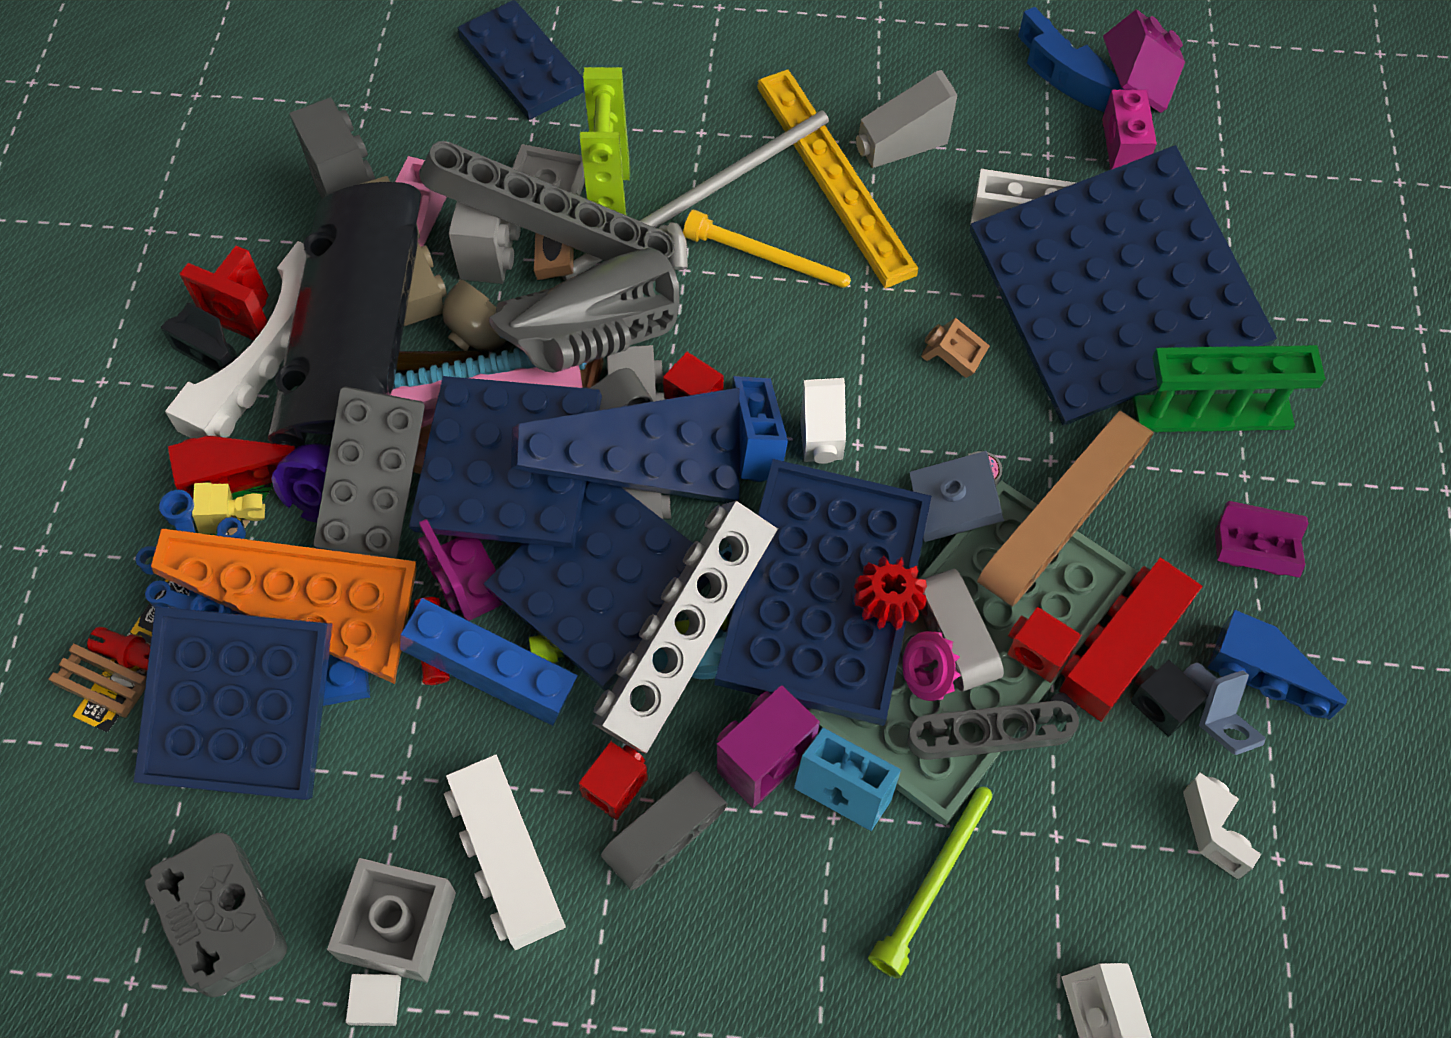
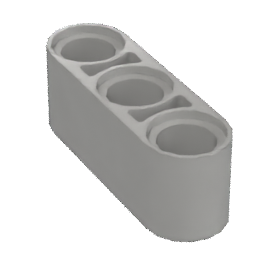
M953 568L924 578L927 587L923 594L926 595L927 602L924 609H921V613L930 632H941L944 639L953 641L952 652L960 656L955 662V670L961 676L953 681L957 689L964 692L1001 679L1004 674L1001 658L960 573Z

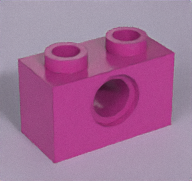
M1112 90L1102 119L1111 170L1153 154L1157 144L1147 90Z

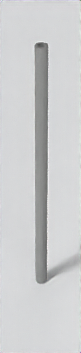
M823 110L819 111L641 219L640 222L657 228L829 122L827 114ZM586 253L574 260L573 274L561 277L566 281L603 260Z

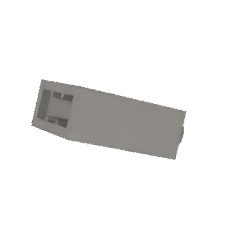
M942 70L932 73L861 119L859 135L856 136V145L860 155L866 156L872 168L948 144L957 93Z

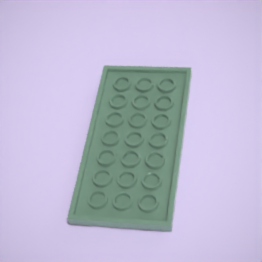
M1002 480L996 488L1004 521L957 533L919 579H924L953 568L960 573L1001 658L1004 672L1003 677L964 692L959 691L954 684L955 691L946 694L943 700L925 701L914 695L905 681L902 662L908 642L916 634L930 631L921 611H918L919 615L915 622L911 624L906 621L887 720L884 726L812 708L809 711L820 721L818 731L825 728L900 768L901 772L895 789L944 826L948 824L1001 752L933 760L921 759L911 752L907 743L908 733L913 722L921 716L1039 703L1061 675L1063 668L1075 653L1077 654L1090 633L1102 621L1138 572L1076 531L1015 606L1012 607L977 583V580L990 559L1038 505ZM1037 606L1082 635L1074 651L1051 683L1007 655L1013 639L1008 637L1009 632L1021 615L1029 619ZM933 660L929 667L924 668V671L933 672L935 668H938V661ZM1008 718L1002 722L1004 732L1011 737H1014L1023 725V722L1017 718ZM968 722L959 727L960 735L965 741L976 743L983 739L982 729L978 725ZM947 725L945 735L932 736L929 729H923L921 736L918 737V739L926 740L927 746H933L936 738L949 736L948 744L953 745L950 739V725Z

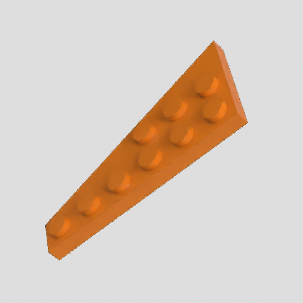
M161 528L151 564L154 574L243 615L333 623L330 655L395 684L401 654L400 636L407 623L417 571L416 561Z

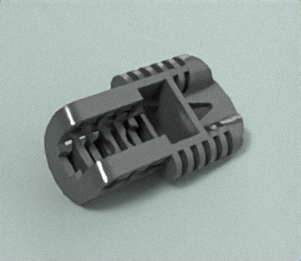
M645 248L612 257L550 289L501 301L497 304L496 314L489 317V323L500 338L506 339L523 350L532 364L538 369L545 372H559L582 363H588L616 354V352L626 351L630 345L669 332L674 326L678 315L679 284L676 272L670 261L660 251L653 248ZM654 281H656L655 291H657L658 293H660V295H655V293H654V289H653V283H654Z

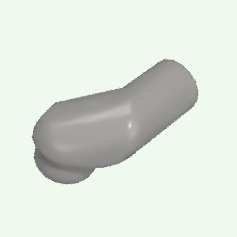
M670 222L669 225H661L659 229L667 233L674 243V252L669 258L673 269H687V242L681 226Z

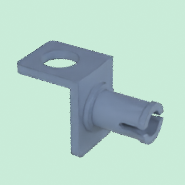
M1194 663L1186 668L1183 673L1208 695L1205 699V708L1199 726L1235 755L1263 746L1266 738L1236 714L1249 674L1242 670L1216 678L1200 663ZM1236 729L1244 733L1247 739H1233L1227 736L1224 730Z

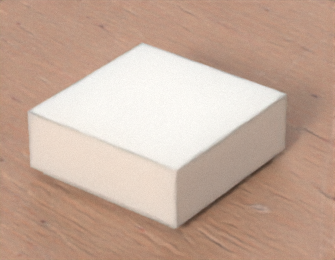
M352 974L346 1023L348 1025L396 1026L401 977L399 975Z

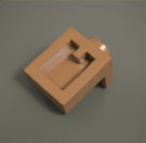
M954 318L944 326L936 325L929 332L924 341L928 345L921 357L929 361L938 355L967 378L975 373L989 345L957 318Z

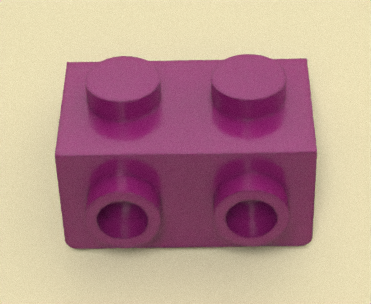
M1228 501L1225 503L1215 530L1217 561L1225 562L1235 567L1245 566L1265 570L1275 575H1289L1300 578L1306 566L1301 540L1308 526V518L1303 515Z

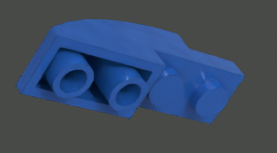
M1036 7L1024 11L1018 37L1030 49L1027 64L1064 94L1082 104L1105 112L1111 91L1125 90L1121 87L1119 79L1087 44L1075 49L1070 41L1065 39L1052 25L1050 20L1044 17Z

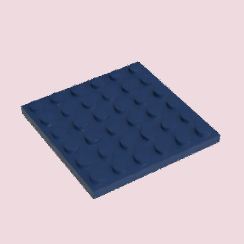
M1176 145L973 222L970 225V233L1063 426L1131 400L1135 396L1144 395L1158 389L1152 358L1156 348L1268 346L1277 339Z

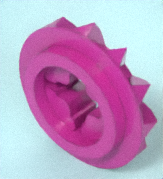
M925 631L916 634L908 642L903 655L902 667L905 681L912 693L925 701L943 700L946 694L955 691L953 681L961 676L955 670V662L960 656L952 652L953 641L944 639L941 632ZM933 660L938 661V668H935L933 672L924 671V668L929 667Z

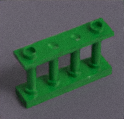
M1318 345L1156 348L1152 358L1158 391L1156 395L1135 396L1133 404L1136 421L1153 432L1293 430L1295 423L1289 401L1290 395L1294 389L1320 388L1326 378ZM1255 389H1275L1273 393H1253ZM1178 390H1197L1195 394L1174 395ZM1215 390H1236L1234 394H1214Z

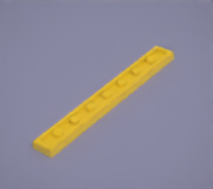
M789 69L758 80V90L785 132L817 113ZM824 125L794 143V147L884 288L916 277L918 274L917 265L827 127Z

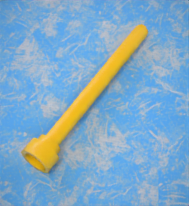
M693 209L686 219L683 233L685 238L698 242L700 239L706 241L709 238L841 288L849 286L851 282L850 276L846 273L713 225V221L708 219L707 214Z

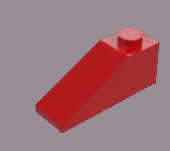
M216 436L190 438L182 443L168 446L175 486L177 490L188 492L192 498L194 495V483L229 484L231 494L272 483V474L277 469L278 463L295 449V446Z

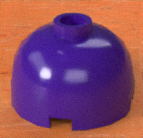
M319 443L306 444L295 448L278 463L277 469L273 472L271 478L274 491L282 503L288 508L294 504L297 508L304 511L300 517L315 523L318 521L330 453V446Z

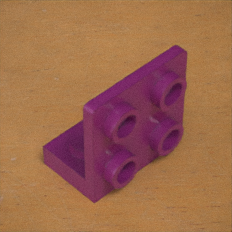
M428 520L420 521L419 525L424 536L418 538L417 541L425 555V561L434 579L438 580L442 588L441 591L452 612L460 610L464 619L470 621L503 605L486 590L483 584L496 572V569L481 541L478 538L457 537L440 545Z

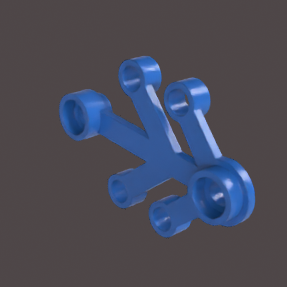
M173 490L165 494L160 501L159 510L166 521L174 525L178 531L196 533L192 516L194 500L191 495L184 490ZM186 508L184 512L176 515L180 509ZM229 517L219 523L216 536L244 539L246 530L239 519ZM230 528H238L234 534L226 535ZM154 546L144 547L136 555L137 565L144 573L153 575L154 572L151 564L146 565L145 561L149 557L154 556L156 550ZM155 581L145 591L146 599L154 608L171 607L209 612L216 610L219 613L233 614L232 609L198 593H195L196 598L176 592L165 581ZM163 590L166 591V594L163 598L157 600L154 599L155 595L158 592Z

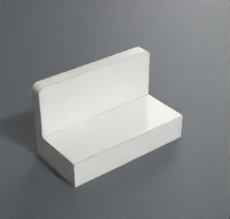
M1100 963L1061 976L1079 1038H1152L1128 964Z

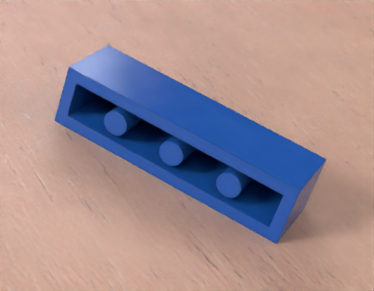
M421 598L400 636L401 651L552 726L559 716L578 676L424 598Z

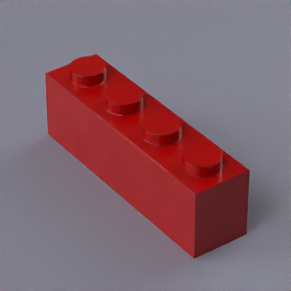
M1161 557L1151 570L1146 566L1140 569L1130 583V586L1135 589L1129 598L1122 594L1118 597L1107 615L1112 617V620L1106 627L1099 623L1084 642L1089 647L1082 658L1075 653L1061 672V675L1066 677L1059 692L1067 694L1079 707L1100 722L1112 709L1203 587Z

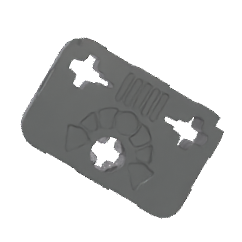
M225 833L212 834L197 842L196 845L173 857L167 858L150 869L152 877L145 880L146 889L155 904L161 918L160 922L181 965L183 976L190 987L208 997L216 998L283 960L287 952V943L245 851L229 835ZM176 883H178V888H179L178 894H179L180 898H178L176 895H174V893L177 891V885H176ZM242 895L244 898L241 900V906L235 910L231 907L235 905V899ZM211 955L214 958H216L217 961L213 964L215 972H213L211 975H208L207 973L212 970V966L210 963L212 961L210 957Z

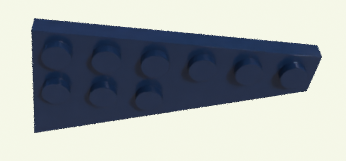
M740 387L520 423L512 428L511 469L721 503L739 501Z

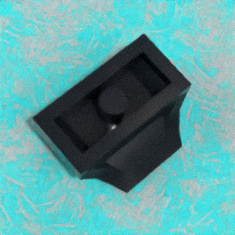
M186 303L184 309L177 316L167 319L160 327L174 350L216 373L238 358L235 349L226 342L220 319L191 303Z

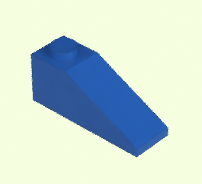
M733 376L732 389L740 387L741 479L762 482L768 479L773 459L784 461L788 443L771 378Z

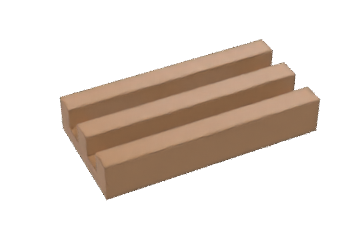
M73 643L69 649L71 653L69 658L61 660L59 663L60 671L57 674L53 672L48 680L68 692L126 718L145 690L146 677ZM83 660L135 686L133 689H130L78 664ZM72 673L125 697L126 700L123 704L118 703L69 680V677Z

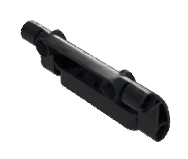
M402 182L364 183L340 189L317 203L311 234L304 241L306 259L284 364L275 376L278 392L268 435L271 443L290 445L297 448L298 446L305 445L307 433L333 435L340 390L344 386L391 395L418 247L416 222L421 193L416 187ZM299 386L296 390L291 391L294 387Z

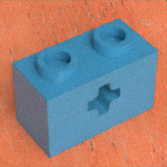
M822 728L802 755L794 789L872 831L892 800L901 769L833 732Z

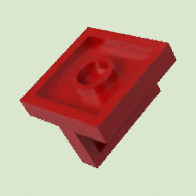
M235 246L215 273L187 263L179 273L195 305L219 318L223 328L255 340L266 326L268 321L262 309L269 295L249 250Z

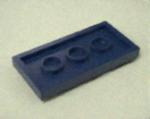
M515 0L457 27L460 39L528 120L585 92L583 77Z

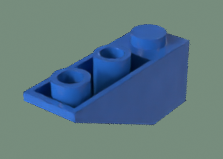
M1237 610L1233 611L1222 626L1207 667L1218 672L1221 677L1243 670L1249 674L1246 685L1260 690L1264 696L1270 699L1284 700L1301 707L1306 714L1317 718H1327L1330 720L1346 705L1347 698L1277 627Z

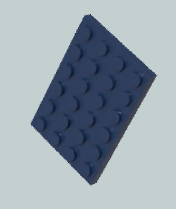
M773 459L758 516L776 527L777 531L735 601L714 685L758 696L767 691L772 694L782 685L804 707L884 726L887 720L906 621L904 620L902 628L896 631L890 621H886L885 626L879 629L876 617L864 620L862 616L864 607L855 606L854 603L855 594L858 593L854 585L856 578L859 575H863L864 566L868 562L877 566L879 559L883 556L887 558L890 564H895L896 560L902 557L904 568L918 567L932 496Z

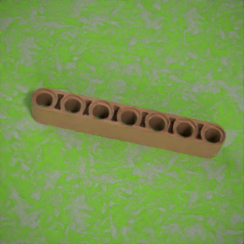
M1119 411L990 559L981 572L977 583L1012 607L1015 606L1138 458L1154 432L1122 411Z

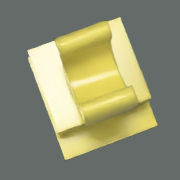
M194 483V509L192 516L198 532L201 534H216L219 523L223 519L232 516L251 521L264 520L265 504H262L263 495L252 493L233 500L229 484Z

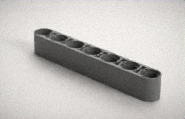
M438 141L434 143L420 169L419 177L421 182L428 189L605 261L615 256L645 248L656 249L667 259L674 252L672 238L660 229L451 142Z

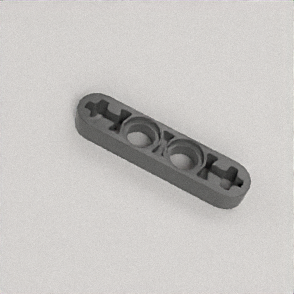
M1063 701L921 716L913 722L908 733L907 743L915 756L927 760L1057 746L1067 743L1073 737L1079 725V717L1076 710L1070 704ZM1052 715H1057L1059 721L1067 722L1061 732L1057 730L1055 725L1050 724L1042 725L1038 735H1035L1036 725L1048 723ZM1008 718H1017L1024 723L1026 734L1020 738L1008 736L1004 732L1002 722ZM964 723H974L982 729L983 739L976 743L967 742L961 737L959 727ZM947 725H950V739L953 745L948 744L949 736L936 738L933 746H927L926 740L918 739V737L921 736L923 729H929L932 736L945 735Z

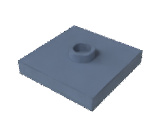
M987 451L910 472L913 492L932 496L923 537L924 542L1004 521Z

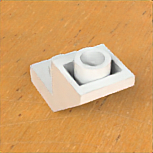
M1199 773L1183 792L1199 853L1239 880L1253 869L1262 854L1251 847V843L1241 834L1222 828L1223 823L1239 799L1232 795L1228 787L1220 780L1206 777Z

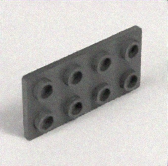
M346 386L342 387L314 539L315 547L347 553L397 558L425 408L424 402Z

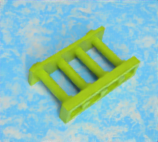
M584 67L583 81L589 132H580V145L587 199L626 215L623 180H630V161L622 68Z

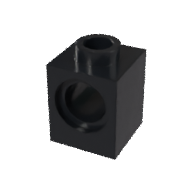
M1168 660L1158 670L1151 665L1136 679L1134 684L1139 689L1130 702L1167 737H1170L1197 711L1208 695L1175 664Z

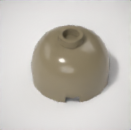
M462 279L459 280L450 290L443 304V320L449 330L452 331L447 338L463 351H467L469 347L481 352H492L501 348L508 341L500 338L489 323V317L496 314V307L489 302V298Z

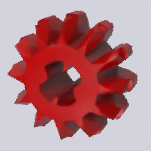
M885 556L879 559L877 566L868 562L864 566L863 575H859L855 581L854 588L858 592L854 598L855 606L864 607L862 613L864 620L876 617L879 629L885 626L886 621H890L896 631L902 628L904 620L912 624L918 618V611L924 609L927 602L926 595L923 594L927 587L926 580L916 578L919 572L917 566L908 569L904 568L902 557L897 559L895 564H890Z

